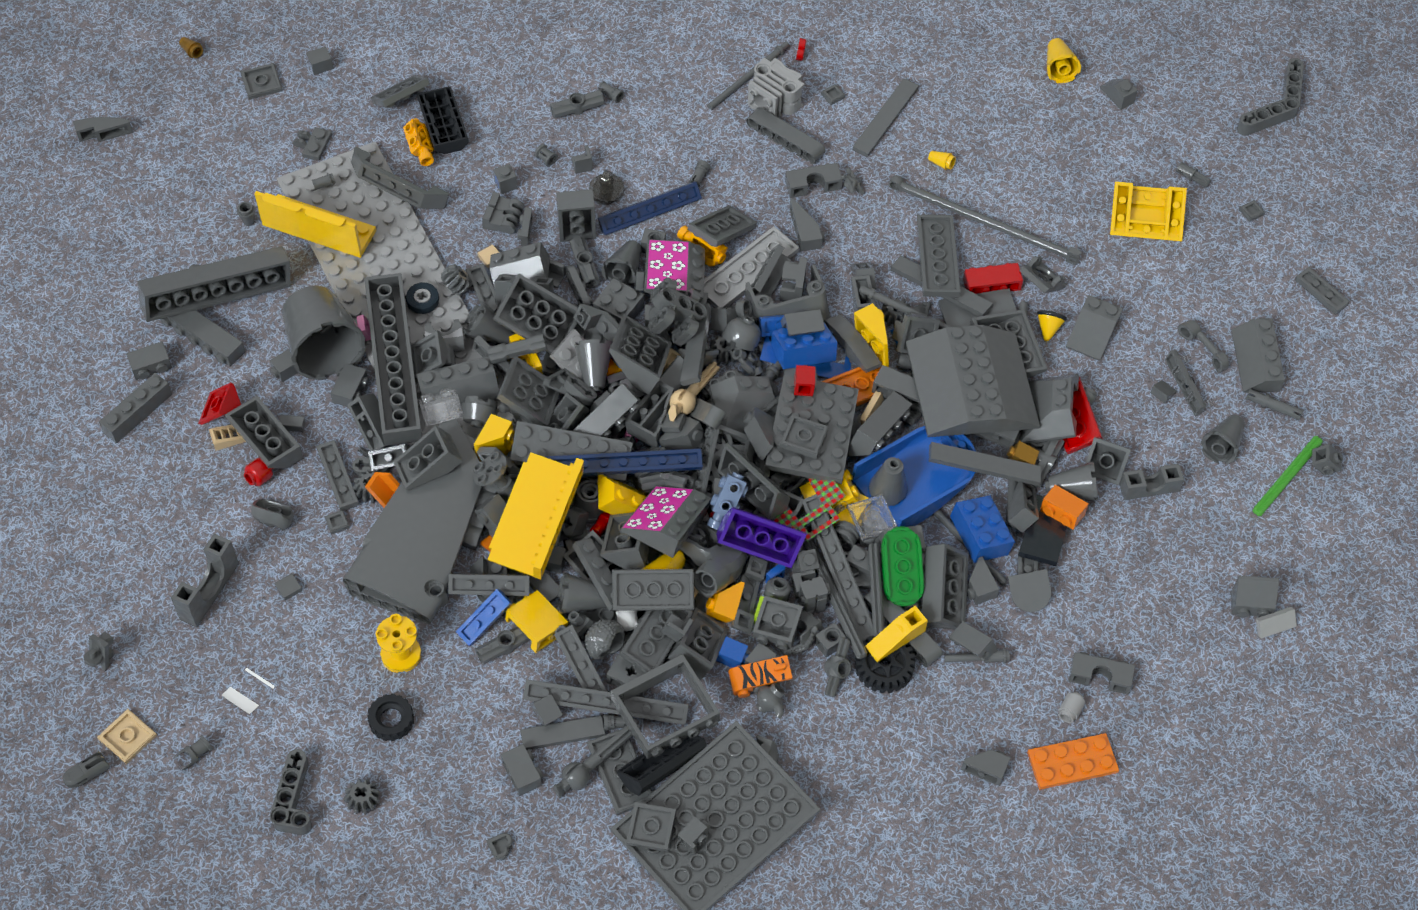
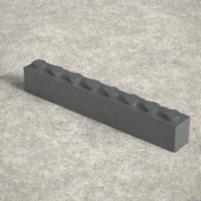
M882 365L873 382L872 392H881L883 397L888 398L895 391L912 403L911 409L921 412L914 378L909 374L896 371L892 367ZM1021 430L975 433L974 435L1009 449L1010 446H1014Z

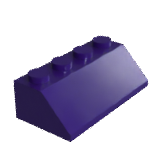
M732 507L724 515L716 533L717 541L720 544L792 568L807 535L806 532Z

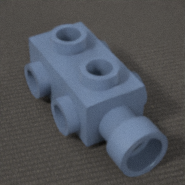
M733 472V474L727 473L726 477H721L718 487H721L718 495L714 493L710 501V505H713L711 509L715 513L713 517H710L707 523L708 526L718 530L724 515L732 507L739 509L740 504H738L740 497L745 496L748 490L747 482L743 480V475ZM737 485V490L731 491L730 487ZM728 503L729 508L723 509L722 504Z

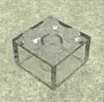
M445 388L440 390L439 394L432 395V393L421 395V399H418L426 427L464 416L455 389Z

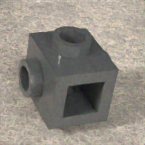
M1330 444L1312 449V465L1323 475H1331L1342 471V454Z

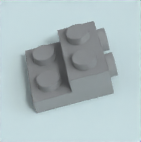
M573 329L549 356L561 369L566 368L583 381L575 342L579 343V341L585 339L576 329Z

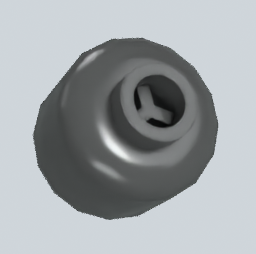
M771 578L766 583L764 596L788 602L791 586L784 578Z

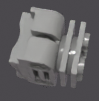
M763 58L756 64L753 81L750 80L748 84V105L753 110L761 107L776 117H780L781 112L786 115L796 113L803 106L800 98L802 96V88L805 85L802 82V75L787 68L776 58L771 62Z

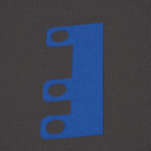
M765 336L760 360L775 364L778 360L774 355L769 336ZM847 356L844 365L832 361L807 365L815 366L817 375L826 378H832L851 370V363Z

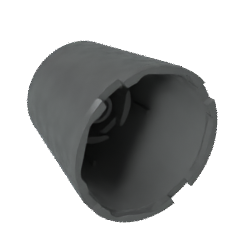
M308 286L294 292L285 301L282 308L285 331L292 363L300 375L313 380H326L327 376L335 373L339 376L345 363L355 366L361 360L366 349L365 336L330 289L323 286Z

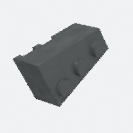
M658 381L650 394H646L639 402V407L625 419L627 433L652 447H660L658 439L665 433L662 431L661 426L670 409L669 400L674 393V388Z

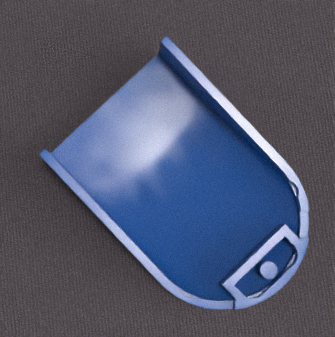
M925 426L920 427L855 463L851 482L862 495L870 498L869 504L890 529L900 526H916L938 511L972 481L975 475L973 471L929 462V445L931 442L976 452L973 444L964 434L927 437ZM895 457L903 463L908 491L905 499L897 505L885 506L876 502L877 500L870 495L869 483L882 464L888 458Z

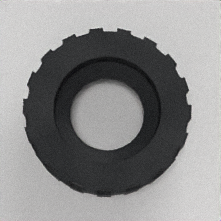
M385 694L382 697H378L375 702H372L371 707L368 709L367 719L372 733L379 739L381 738L384 741L400 740L413 727L414 714L412 706L401 695ZM388 709H396L401 714L400 722L393 727L385 726L381 722L382 713Z

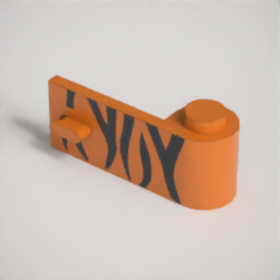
M787 655L733 667L728 671L733 695L738 696V698L750 696L755 687L793 679Z

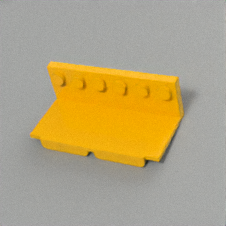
M258 191L254 193L263 226L359 258L362 257L376 233V226L279 194L275 196L266 192L265 194Z
M530 453L527 462L522 464L489 546L491 552L487 559L488 561L540 580L542 579L583 475L584 460L576 458L575 463H570V466Z

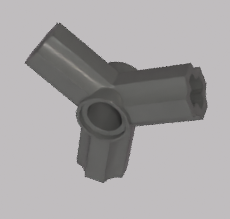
M683 471L655 472L639 475L637 479L641 493L651 492L655 486L692 489L695 482L690 476L681 474Z

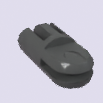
M98 751L69 768L63 775V782L69 788H77L108 770L110 765L106 762L102 753Z

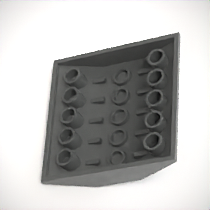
M985 325L946 327L906 341L927 437L1040 428L1015 333Z

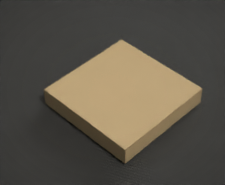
M127 709L97 738L127 764L157 734L133 712Z

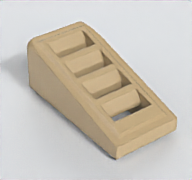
M232 425L209 429L216 451L246 441L238 432V436H233L232 432H237V430Z

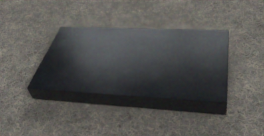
M1037 495L1039 519L1025 530L1018 556L1056 567L1067 526L1040 511L1044 497Z

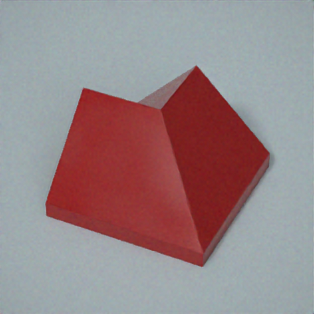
M230 382L210 392L198 424L203 425L225 417V414L241 405L233 383Z

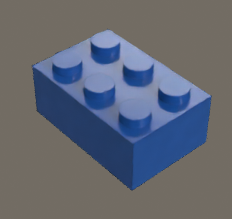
M825 323V330L823 332L789 336L787 328L772 331L771 346L776 359L783 369L795 368L796 365H813L836 361L837 340Z
M991 495L956 502L950 517L973 562H977L979 557L989 560L1009 555L1015 541Z

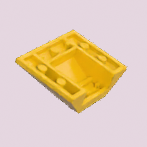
M1115 182L1110 235L1182 242L1187 188L1168 187L1163 189L1133 186V183Z

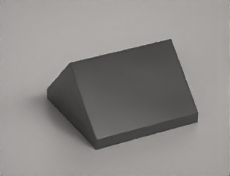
M1094 437L1086 463L1094 462L1096 478L1119 485L1131 449Z

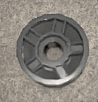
M839 521L834 527L842 549L844 551L852 550L854 544L858 542L861 536L858 528L847 521Z

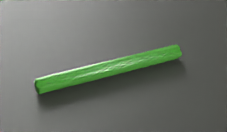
M1314 436L1255 505L1253 509L1254 514L1257 516L1263 515L1310 459L1312 449L1321 446L1323 442L1321 438Z

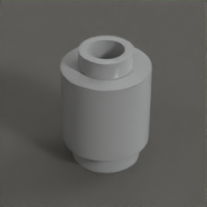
M1067 693L1062 702L1058 716L1064 722L1073 723L1078 719L1086 703L1080 693Z

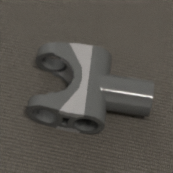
M459 319L454 320L449 331L441 332L449 352L445 364L439 368L455 365L454 352L465 351L463 332ZM431 322L425 324L426 337L436 331Z

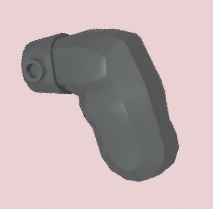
M701 521L680 550L689 556L699 567L694 573V587L702 596L710 598L732 584L742 574L747 555L743 551L718 543L717 530L708 526L706 522Z

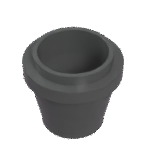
M592 479L585 480L579 484L577 493L572 500V505L589 512L586 523H596L598 516L604 513V511L598 509V481Z

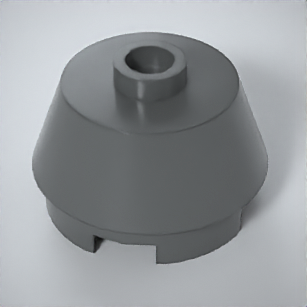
M466 396L464 402L461 403L464 422L471 424L472 427L482 428L491 414L497 416L499 411L497 410L498 403L496 401L478 399L479 396Z

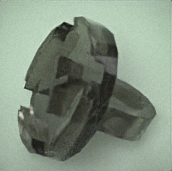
M607 170L603 174L594 177L589 185V190L593 189L594 201L602 205L617 203L624 196L625 187L623 181L614 175L613 172Z

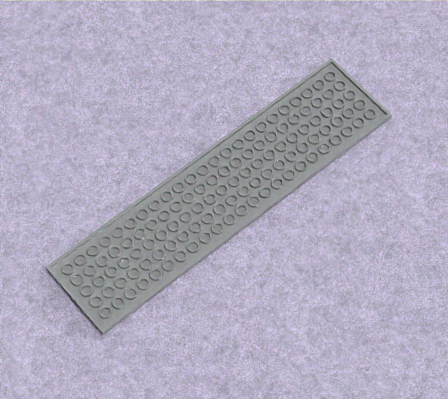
M376 141L359 147L372 154L370 163L392 173ZM354 149L276 178L285 197L376 226V233L361 258L308 241L335 296L356 324L357 316L364 315L369 321L364 278L401 273L405 301L409 288L421 282L432 284L439 293V304L430 313H415L408 307L406 302L411 345L425 338V324L431 322L436 331L438 330L442 333L452 328L455 319H459L462 329L467 327L468 324L465 321L469 312L460 295L452 293L441 280V273L445 268L411 205L358 178L351 164ZM326 173H332L336 183L332 187L329 185L315 191L312 179L327 175ZM463 333L465 351L454 352L456 364L483 358L474 349L475 338ZM368 340L365 341V354L375 372L372 342ZM494 368L500 391L504 377ZM415 379L422 437L435 425L439 426L443 419L455 416L462 430L473 439H477L483 426L482 428H476L464 422L462 409L427 417L417 379ZM498 399V400H494V401H496V402L498 403V405H497V409H498V407H499L503 402H501L499 399ZM499 411L498 417L512 422L515 435L517 421L512 413H501ZM509 451L506 456L509 459L511 457V451Z

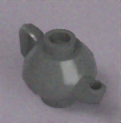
M773 683L771 686L764 685L753 688V692L757 695V708L763 713L775 712V715L781 719L784 714V701L782 698L786 694L784 689L776 683Z

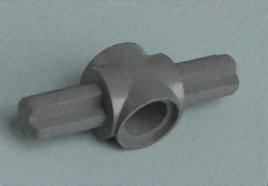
M841 638L836 655H832L824 664L826 675L829 676L825 690L826 696L835 697L840 680H844L851 672V664L846 659L851 643L849 639Z

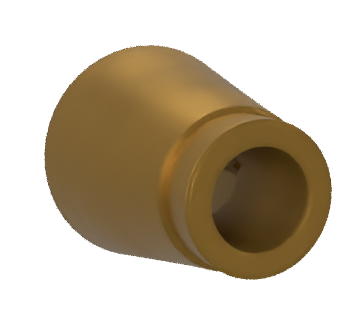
M187 37L180 39L179 45L190 58H199L203 54V48L200 43Z

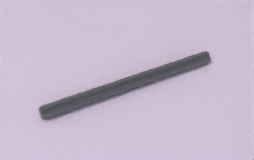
M805 538L803 542L805 549L816 550L820 566L816 573L818 577L821 576L825 583L829 584L831 591L828 594L829 600L847 638L851 642L850 645L858 659L865 658L867 650L813 538L809 541Z

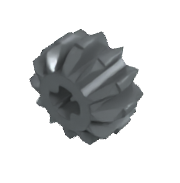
M456 264L446 267L441 273V280L444 282V285L456 295L466 293L472 286L469 274Z
M898 297L895 299V301L911 308L910 303H906L905 299L899 300ZM884 303L881 308L884 314V322H887V326L895 325L896 320L903 322L904 314L906 313Z
M716 335L715 340H711L709 348L719 350V354L715 359H718L719 364L725 361L727 365L729 360L733 363L735 362L732 353L736 348V343L732 340L729 343L723 336Z
M368 470L366 474L359 473V478L354 480V492L357 498H362L365 503L368 499L372 503L374 502V497L365 486L376 470L372 473Z
M358 778V783L355 784L350 781L351 788H345L346 796H344V801L348 803L347 807L349 810L354 809V813L358 814L360 809H362L363 814L366 815L367 808L374 811L373 804H379V798L377 797H379L380 791L376 789L377 785L375 783L370 784L368 778L364 782Z

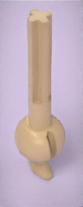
M716 362L709 364L702 372L701 382L691 384L687 389H678L671 395L669 400L670 409L668 411L670 421L674 422L676 416L680 413L688 415L694 410L696 405L695 397L720 369Z

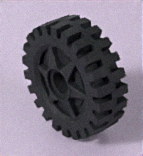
M867 637L866 641H863L864 646H866L875 637ZM909 643L903 645L879 662L872 657L868 650L865 658L858 659L855 657L856 674L859 676L861 683L864 682V686L867 688L869 686L872 687V691L880 690L879 693H884L885 691L892 693L893 690L897 692L901 687L904 688L910 682L915 669V654L912 647H908ZM886 661L889 665H883L881 662Z

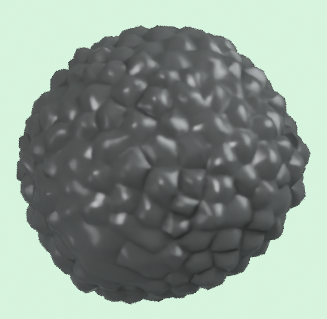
M608 619L595 622L589 627L585 635V649L592 659H603L609 654L620 651L625 642L624 628L616 621Z

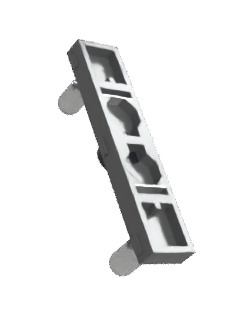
M1171 350L1165 361L1194 416L1201 415L1205 408L1214 407L1216 403L1214 400L1203 401L1195 386L1194 378L1188 373L1184 363L1190 362L1191 356H1179L1177 350Z

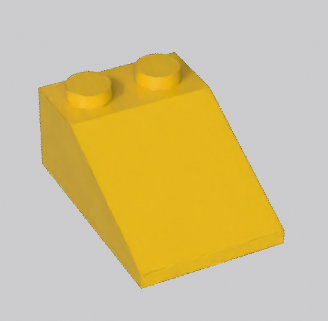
M872 303L854 312L855 329L869 344L882 365L889 367L884 314L881 309H878Z

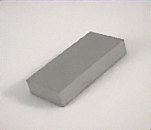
M1288 607L1256 618L1258 636L1262 639L1297 627L1295 609Z

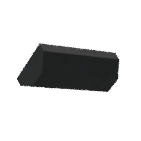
M451 86L418 93L417 99L434 150L442 154L461 151L469 143V139Z
M697 735L694 738L683 740L677 747H670L664 750L657 757L652 756L647 759L643 753L618 769V776L630 792L640 796L683 767L703 750L707 744L704 738Z

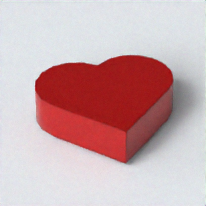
M804 38L799 40L796 56L798 61L803 60L807 41Z

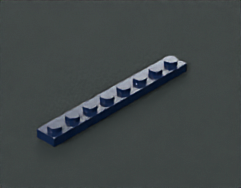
M701 449L544 456L570 466V463H575L576 458L584 460L582 476L702 470L703 468Z

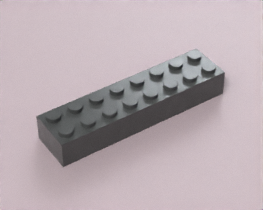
M283 246L139 280L140 308L146 322L287 288L290 287V260Z

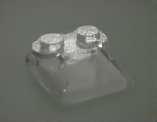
M883 494L847 505L862 541L876 538L883 530L897 527Z

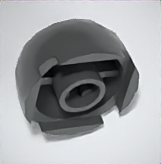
M744 316V318L737 317L732 319L725 327L722 336L729 343L731 340L735 342V346L740 349L754 351V348L757 349L760 342L761 331L758 325L754 323L755 320L753 318Z

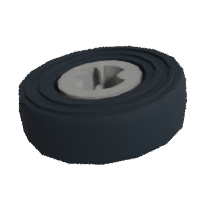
M417 283L407 291L406 302L408 307L415 313H430L439 304V293L432 284Z

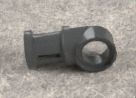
M749 300L737 301L735 310L739 317L749 316L757 320V316H753L752 305Z

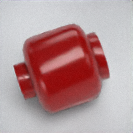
M256 458L246 465L244 478L250 485L262 486L273 477V468H268L260 458Z

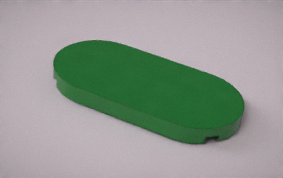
M904 526L895 527L884 535L881 542L884 591L887 598L893 604L906 607L915 604L924 592L922 545L918 535L910 528Z

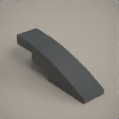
M841 314L825 320L828 329L835 334L837 342L845 348L846 356L864 372L867 373L882 366V363L862 335Z

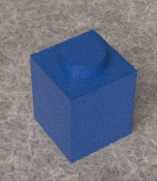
M726 636L716 661L731 668L741 664L745 665V659L749 656L746 653L748 645Z

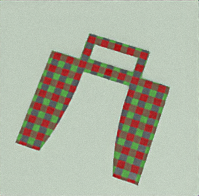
M808 478L823 504L799 520L787 507V510L773 518V521L806 532L805 538L809 541L840 520L831 506L846 495L835 480ZM828 511L832 518L808 533L804 526Z

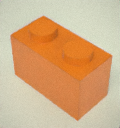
M1054 485L1043 498L1040 511L1074 530L1085 516L1089 503Z

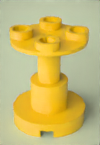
M392 614L379 624L375 633L377 642L381 647V659L383 665L392 672H408L414 669L421 659L420 645L416 640L417 629L409 618L399 614Z

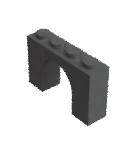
M217 534L212 535L203 549L207 558V569L199 586L195 588L181 582L171 597L179 619L196 628L239 565L232 542Z

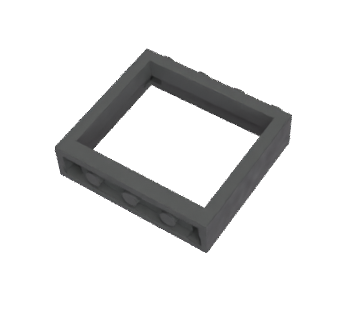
M683 654L611 690L612 702L647 759L652 756L657 757L661 755L664 750L670 747H677L683 740L696 737L700 731L706 728L711 729L720 721L719 710ZM682 672L708 715L649 745L623 702Z

